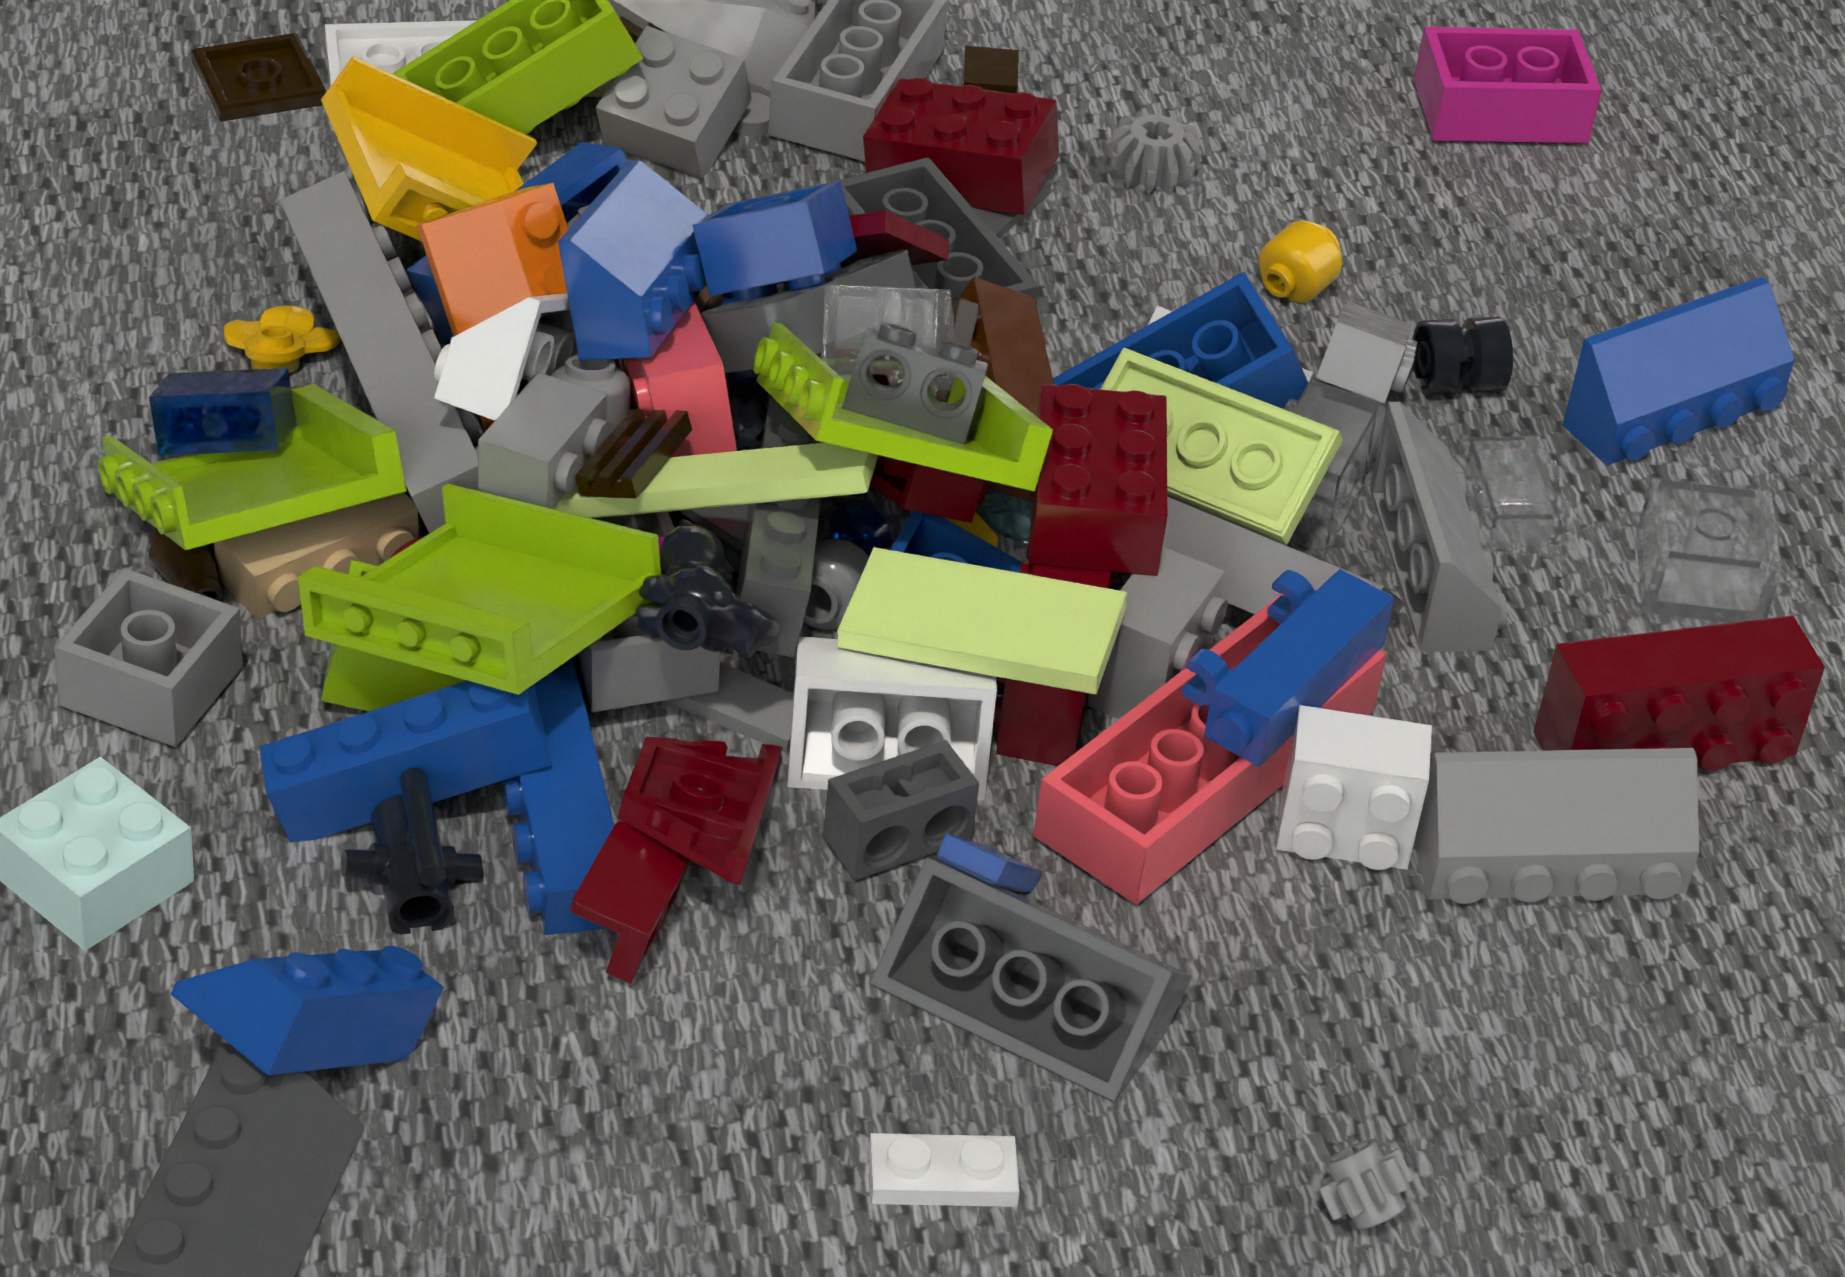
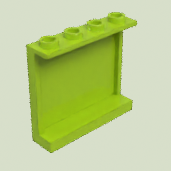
M773 322L769 338L763 337L760 340L754 358V372L758 374L757 382L816 441L1035 491L1053 429L985 376L967 438L963 445L843 409L842 406L850 380L841 378L782 323ZM955 376L948 402L945 404L956 403L966 394L964 383L957 376Z
M315 384L291 389L298 425L296 427L155 463L148 462L116 438L108 435L102 437L105 457L98 459L99 474L105 491L108 494L115 493L118 500L125 507L132 509L143 521L149 522L158 529L160 534H165L184 550L403 493L407 490L395 430Z
M447 483L442 487L446 523L368 573L357 577L313 566L297 576L305 636L519 695L634 615L638 606L651 603L652 601L644 600L639 595L638 590L642 587L646 577L661 574L657 534Z

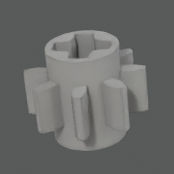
M1369 1139L1351 1145L1326 1160L1325 1163L1331 1176L1322 1180L1323 1186L1319 1187L1318 1190L1332 1220L1349 1214L1356 1229L1360 1230L1380 1224L1396 1216L1406 1208L1400 1193L1410 1188L1408 1183L1413 1181V1178L1398 1148L1382 1155L1375 1139Z

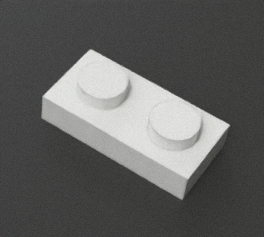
M870 1134L871 1204L1017 1207L1019 1181L1015 1136Z

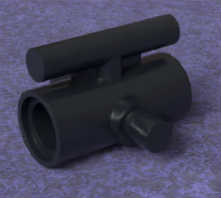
M410 768L405 770L400 776L402 794L383 800L375 807L371 814L374 843L370 845L368 850L344 849L341 857V873L343 877L367 878L370 885H382L389 924L394 931L401 935L411 934L410 928L431 926L432 931L443 930L449 925L454 916V905L450 887L454 885L455 880L479 881L482 875V857L480 854L456 853L454 846H441L427 775L422 769Z

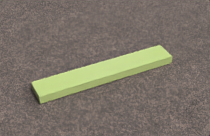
M815 443L670 457L636 499L585 497L580 495L577 486L573 492H566L552 509L587 518H603L863 494L868 491L878 456L829 443Z

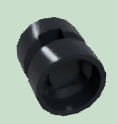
M1469 318L1464 321L1461 327L1454 319L1418 322L1412 340L1418 342L1412 370L1416 379L1427 378L1430 383L1429 386H1420L1424 396L1459 393L1463 385L1470 393L1500 392L1507 389L1513 372V345L1510 330L1503 318Z

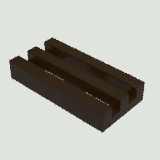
M631 409L575 475L580 495L585 497L636 499L692 431L688 412L676 410L667 419L665 410H653L645 419L643 409Z

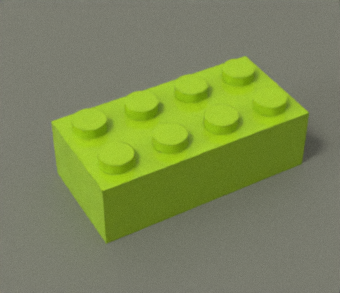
M509 0L392 74L527 135L538 124L559 111L574 106L583 96L609 80L622 76L630 67L644 58L608 0Z

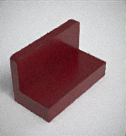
M623 821L615 823L573 897L570 911L577 916L619 934L605 973L631 984L678 895L690 859Z

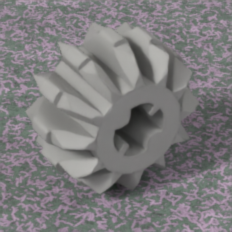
M1160 110L1156 115H1148L1143 111H1137L1135 117H1121L1118 127L1113 129L1112 138H1109L1108 165L1112 168V178L1125 179L1127 189L1136 187L1139 184L1144 185L1148 196L1155 187H1160L1169 195H1171L1175 185L1188 188L1190 179L1195 176L1196 168L1199 167L1201 150H1199L1200 140L1196 138V128L1189 124H1182L1181 116L1166 117L1161 114Z

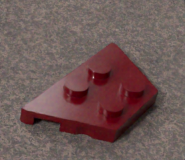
M646 736L625 789L617 818L727 881L741 885L783 747L773 744H762L758 758L726 756L728 746L725 741L699 740L688 742L676 738Z

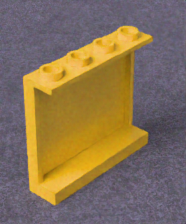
M354 56L350 58L321 99L372 220L421 242L422 240L417 228L418 224L508 194L521 187L524 183L518 169L537 145L536 140Z

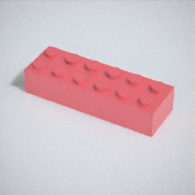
M1276 599L1209 649L1218 654L1231 671L1280 625V623L1273 620L1267 614L1268 607ZM1379 650L1321 708L1369 715L1373 712L1387 654ZM1187 668L1170 679L1041 779L1033 836L1135 905L1139 904L1278 790L1284 783L1293 735L1260 767L1204 737L1210 705L1195 704L1182 694V687L1196 675V673L1191 672Z

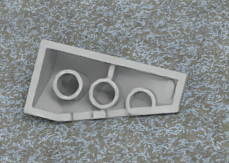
M608 0L617 14L643 30L646 26L655 29L660 28L664 32L745 59L750 92L762 93L770 98L772 79L814 21L815 2L812 0Z

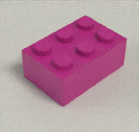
M1424 26L1414 82L1433 141L1589 143L1600 99L1601 87L1579 30Z

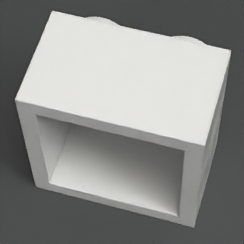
M1299 705L1281 793L1276 849L1295 852L1300 857L1311 860L1328 857L1360 862L1374 870H1384L1390 867L1408 870L1429 782L1432 725Z

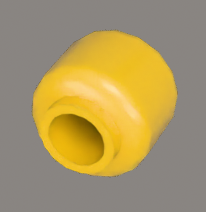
M1305 220L1295 221L1287 225L1261 249L1258 259L1260 275L1266 289L1278 298H1286L1296 303H1308L1340 275L1343 264L1340 243L1333 232L1324 225Z

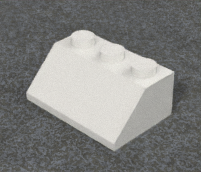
M568 294L528 297L452 337L451 343L444 346L436 361L434 378L439 383L434 399L496 420L538 372L552 376L555 370L565 365L568 358L578 355Z
M799 636L794 679L787 787L827 790L828 779L947 740L978 780L979 791L977 800L985 801L997 692L996 676L838 648V639Z

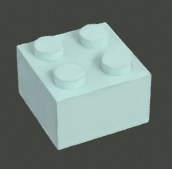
M100 756L0 817V881L86 951L194 881L191 827Z

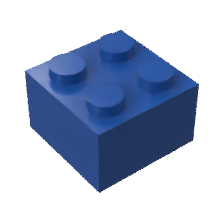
M841 180L729 203L692 224L710 296L730 292L731 297L736 301L762 296L768 293L767 287L784 281L788 282L789 290L803 289L823 283L825 275L840 271V262L857 251Z

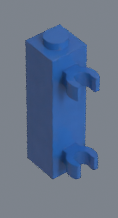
M1342 569L1334 573L1316 591H1314L1312 585L1304 576L1295 571L1286 570L1272 583V589L1283 595L1277 598L1267 609V614L1273 620L1280 623V625L1232 671L1218 654L1208 649L1199 650L1186 664V668L1196 673V675L1182 687V694L1195 704L1210 705L1204 737L1260 767L1294 734L1299 705L1321 708L1384 646L1395 597Z

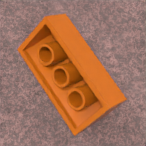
M554 183L522 188L417 225L453 336L464 332L528 297L567 293L558 241L567 232L568 227ZM480 415L486 432L495 420Z

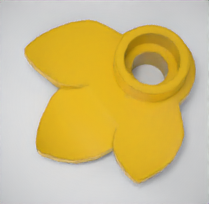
M276 306L264 311L260 321L233 320L224 326V340L230 346L244 349L245 355L251 359L252 369L268 375L291 373L299 368V358L304 354L329 351L338 346L342 340L338 330L314 327L312 312L298 306Z

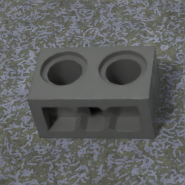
M881 322L879 330L867 327L861 341L842 408L964 445L988 367V363L976 360L979 351L969 346L946 340L942 341L940 349L916 342L917 332L892 323ZM881 355L895 357L904 368L905 375L903 380L892 386L878 383L870 373V362ZM944 373L957 376L964 383L966 389L965 396L953 404H945L938 401L930 389V382L933 378Z
M947 740L828 779L823 837L854 880L939 851L946 833L972 840L979 782Z

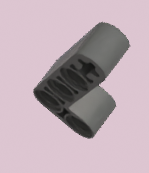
M894 250L863 258L841 267V270L836 273L825 275V281L815 286L797 290L787 289L772 296L737 301L702 312V319L723 362L724 372L732 373L754 369V358L758 344L763 337L769 338L773 322L782 323L815 354H819L863 335L867 327L877 329L880 327L881 322L890 323L920 310L921 303L908 250Z

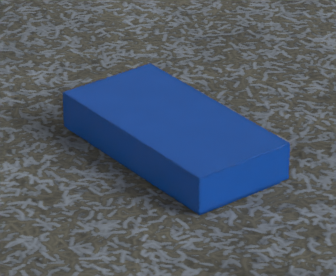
M946 833L937 853V856L940 857L939 860L993 886L1024 894L1032 892L1043 871L985 844Z

